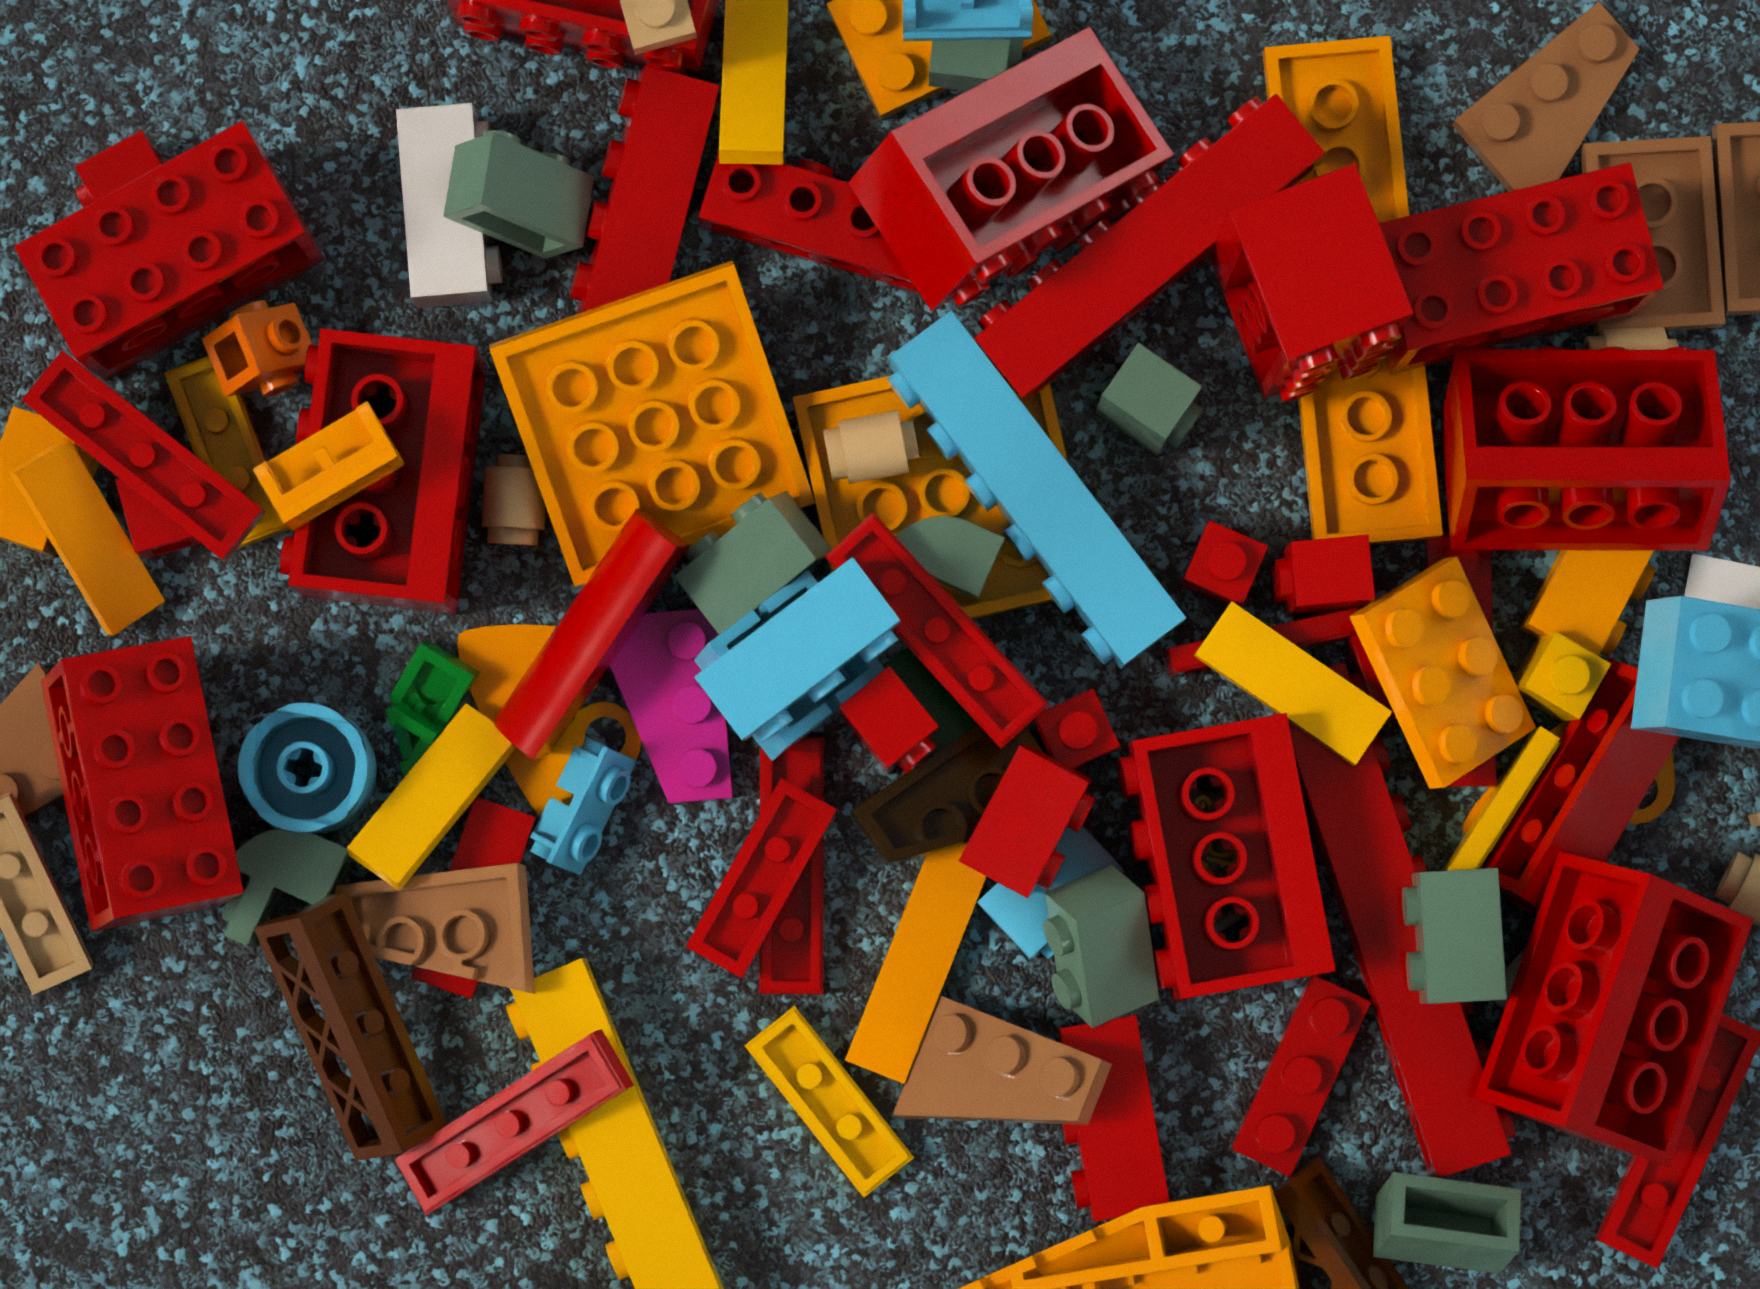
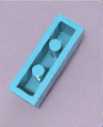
M852 557L694 676V678L742 741H746L755 734L763 743L793 720L787 709L806 694L816 703L842 684L846 679L839 669L859 654L868 664L896 643L898 638L891 630L902 622Z

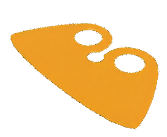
M527 624L496 625L464 630L458 634L457 647L459 659L480 672L470 689L480 713L494 722V718L556 626ZM604 701L591 704L578 711L575 719L570 723L550 754L533 760L516 748L505 761L508 769L540 817L550 797L568 806L570 805L574 794L556 786L573 752L574 746H582L586 730L595 719L611 717L619 721L626 734L625 744L619 753L637 760L641 747V738L631 714L626 709L616 703Z

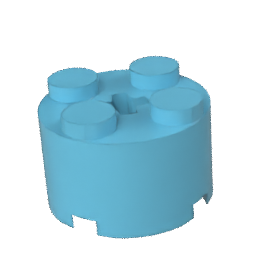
M315 703L288 704L267 715L248 732L239 753V783L250 805L266 822L291 832L321 835L334 832L352 824L367 806L376 784V757L368 736L346 716ZM310 753H314V762L322 765L320 777H311L308 786L304 787V778L294 774V768L297 762H307Z

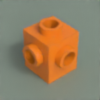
M266 300L255 301L234 310L230 314L231 318L202 338L225 397L261 390L264 397H272L293 389L300 383L297 375L305 370L307 349L310 344L312 345L310 335L303 324L295 303L269 308Z

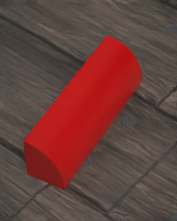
M636 508L494 718L496 728L504 737L533 760L551 753L691 544L641 509Z

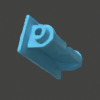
M587 736L581 747L574 746L573 752L556 786L574 794L570 805L568 806L550 797L534 831L530 835V838L535 840L530 852L546 859V862L579 875L582 874L586 863L591 861L597 854L602 842V831L615 805L625 797L630 786V774L637 760L614 751Z

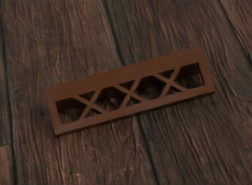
M346 891L331 894L299 913L266 920L254 927L253 929L355 1160L402 1154L447 1126L448 1124ZM282 934H290L300 957L299 961L290 954ZM311 996L320 1002L326 1016L325 1020L316 1013L310 1000ZM336 1054L346 1061L352 1075L351 1078L342 1072L336 1059ZM362 1113L371 1119L378 1134V1139L371 1138L361 1116Z
M1320 1157L1301 1167L1281 1186L1273 1190L1277 1204L1281 1206L1295 1227L1294 1240L1290 1239L1300 1289H1316L1305 1275L1306 1262L1324 1269L1332 1281L1331 1289H1410L1390 1259L1373 1257V1234Z

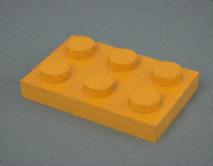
M833 0L826 3L827 11L880 120L949 89L928 86L933 41H903V0ZM1032 0V39L1023 40L1022 53L1050 41L1051 33L1034 0Z
M1457 556L1439 560L1349 616L1429 789L1447 787L1536 729Z

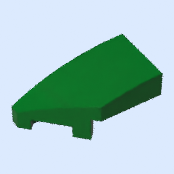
M427 639L419 644L389 696L392 705L385 709L389 725L394 726L403 759L399 763L404 776L408 774L453 719L480 674L473 667Z

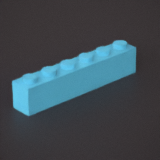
M952 310L889 356V366L894 371V374L888 377L887 381L908 409L919 404L933 423L926 429L932 442L947 460H950L956 454L972 474L964 482L973 496L986 511L996 505L1011 525L1003 531L1005 537L1025 562L1035 557L1050 576L1042 582L1044 588L1064 613H1067L1072 608L1076 610L1088 626V629L1081 636L1102 664L1105 665L1113 659L1121 670L1183 623L1186 619L1185 615Z

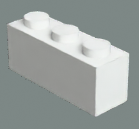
M472 103L396 109L411 299L417 308L493 302L492 284L502 283L503 281L499 245L489 246L488 235L443 217L455 145L483 136L484 132L490 131L489 121H478V115Z

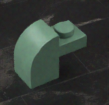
M948 516L930 517L917 521L906 527L896 536L940 586L976 602L981 595L1005 537L969 521Z
M280 828L265 831L249 839L236 851L239 871L251 877L247 886H243L244 893L231 899L225 905L222 919L228 921L229 924L223 936L245 946L257 947L259 940L253 928L270 919L282 891L312 905L331 894H335V885L342 884L353 858L348 856L347 847L314 833H296Z

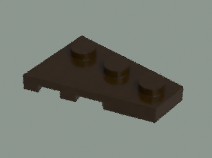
M977 725L854 808L850 814L886 866L964 845L969 842L1019 745L1026 743L1042 753L1044 752L1026 727L1000 749L984 730Z

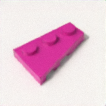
M700 609L645 613L609 665L669 804L733 799L727 720L694 678V676L702 671L694 659L711 640L719 635Z

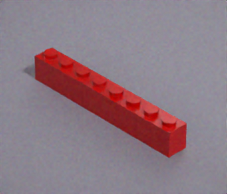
M1345 662L1328 667L1366 693L1360 674L1356 672L1349 675ZM1288 722L1304 806L1429 1176L1442 1178L1511 1155L1507 1139L1515 1137V1129L1509 1111L1474 1098L1489 1056V1051L1482 1038L1474 1041L1472 1039L1465 1016L1474 1013L1472 1002L1420 1004L1419 991H1409L1406 954L1407 952H1417L1415 925L1405 926L1402 888L1412 886L1413 873L1428 871L1420 855L1410 856L1403 833L1411 830V823L1400 794L1393 796L1389 794L1382 772L1391 769L1380 734L1377 733L1358 763L1352 766Z

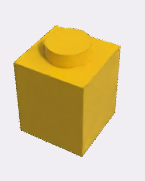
M1554 631L1550 635L1536 638L1513 679L1523 700L1560 722L1580 720L1611 663L1559 632Z

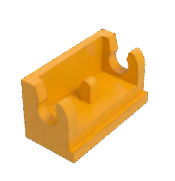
M366 401L356 407V410L283 453L257 465L253 471L283 524L294 531L401 468L405 463L371 405Z

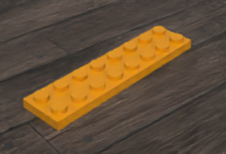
M1380 36L1264 47L1262 55L1267 100L1277 93L1325 152L1323 163L1297 184L1356 163L1378 222L1381 223L1409 216L1391 37ZM1384 358L1378 361V368L1349 380L1343 381L1340 372L1325 376V380L1317 384L1319 387L1317 391L1298 399L1312 540L1369 534L1370 545L1421 541L1443 536L1425 366L1389 375Z

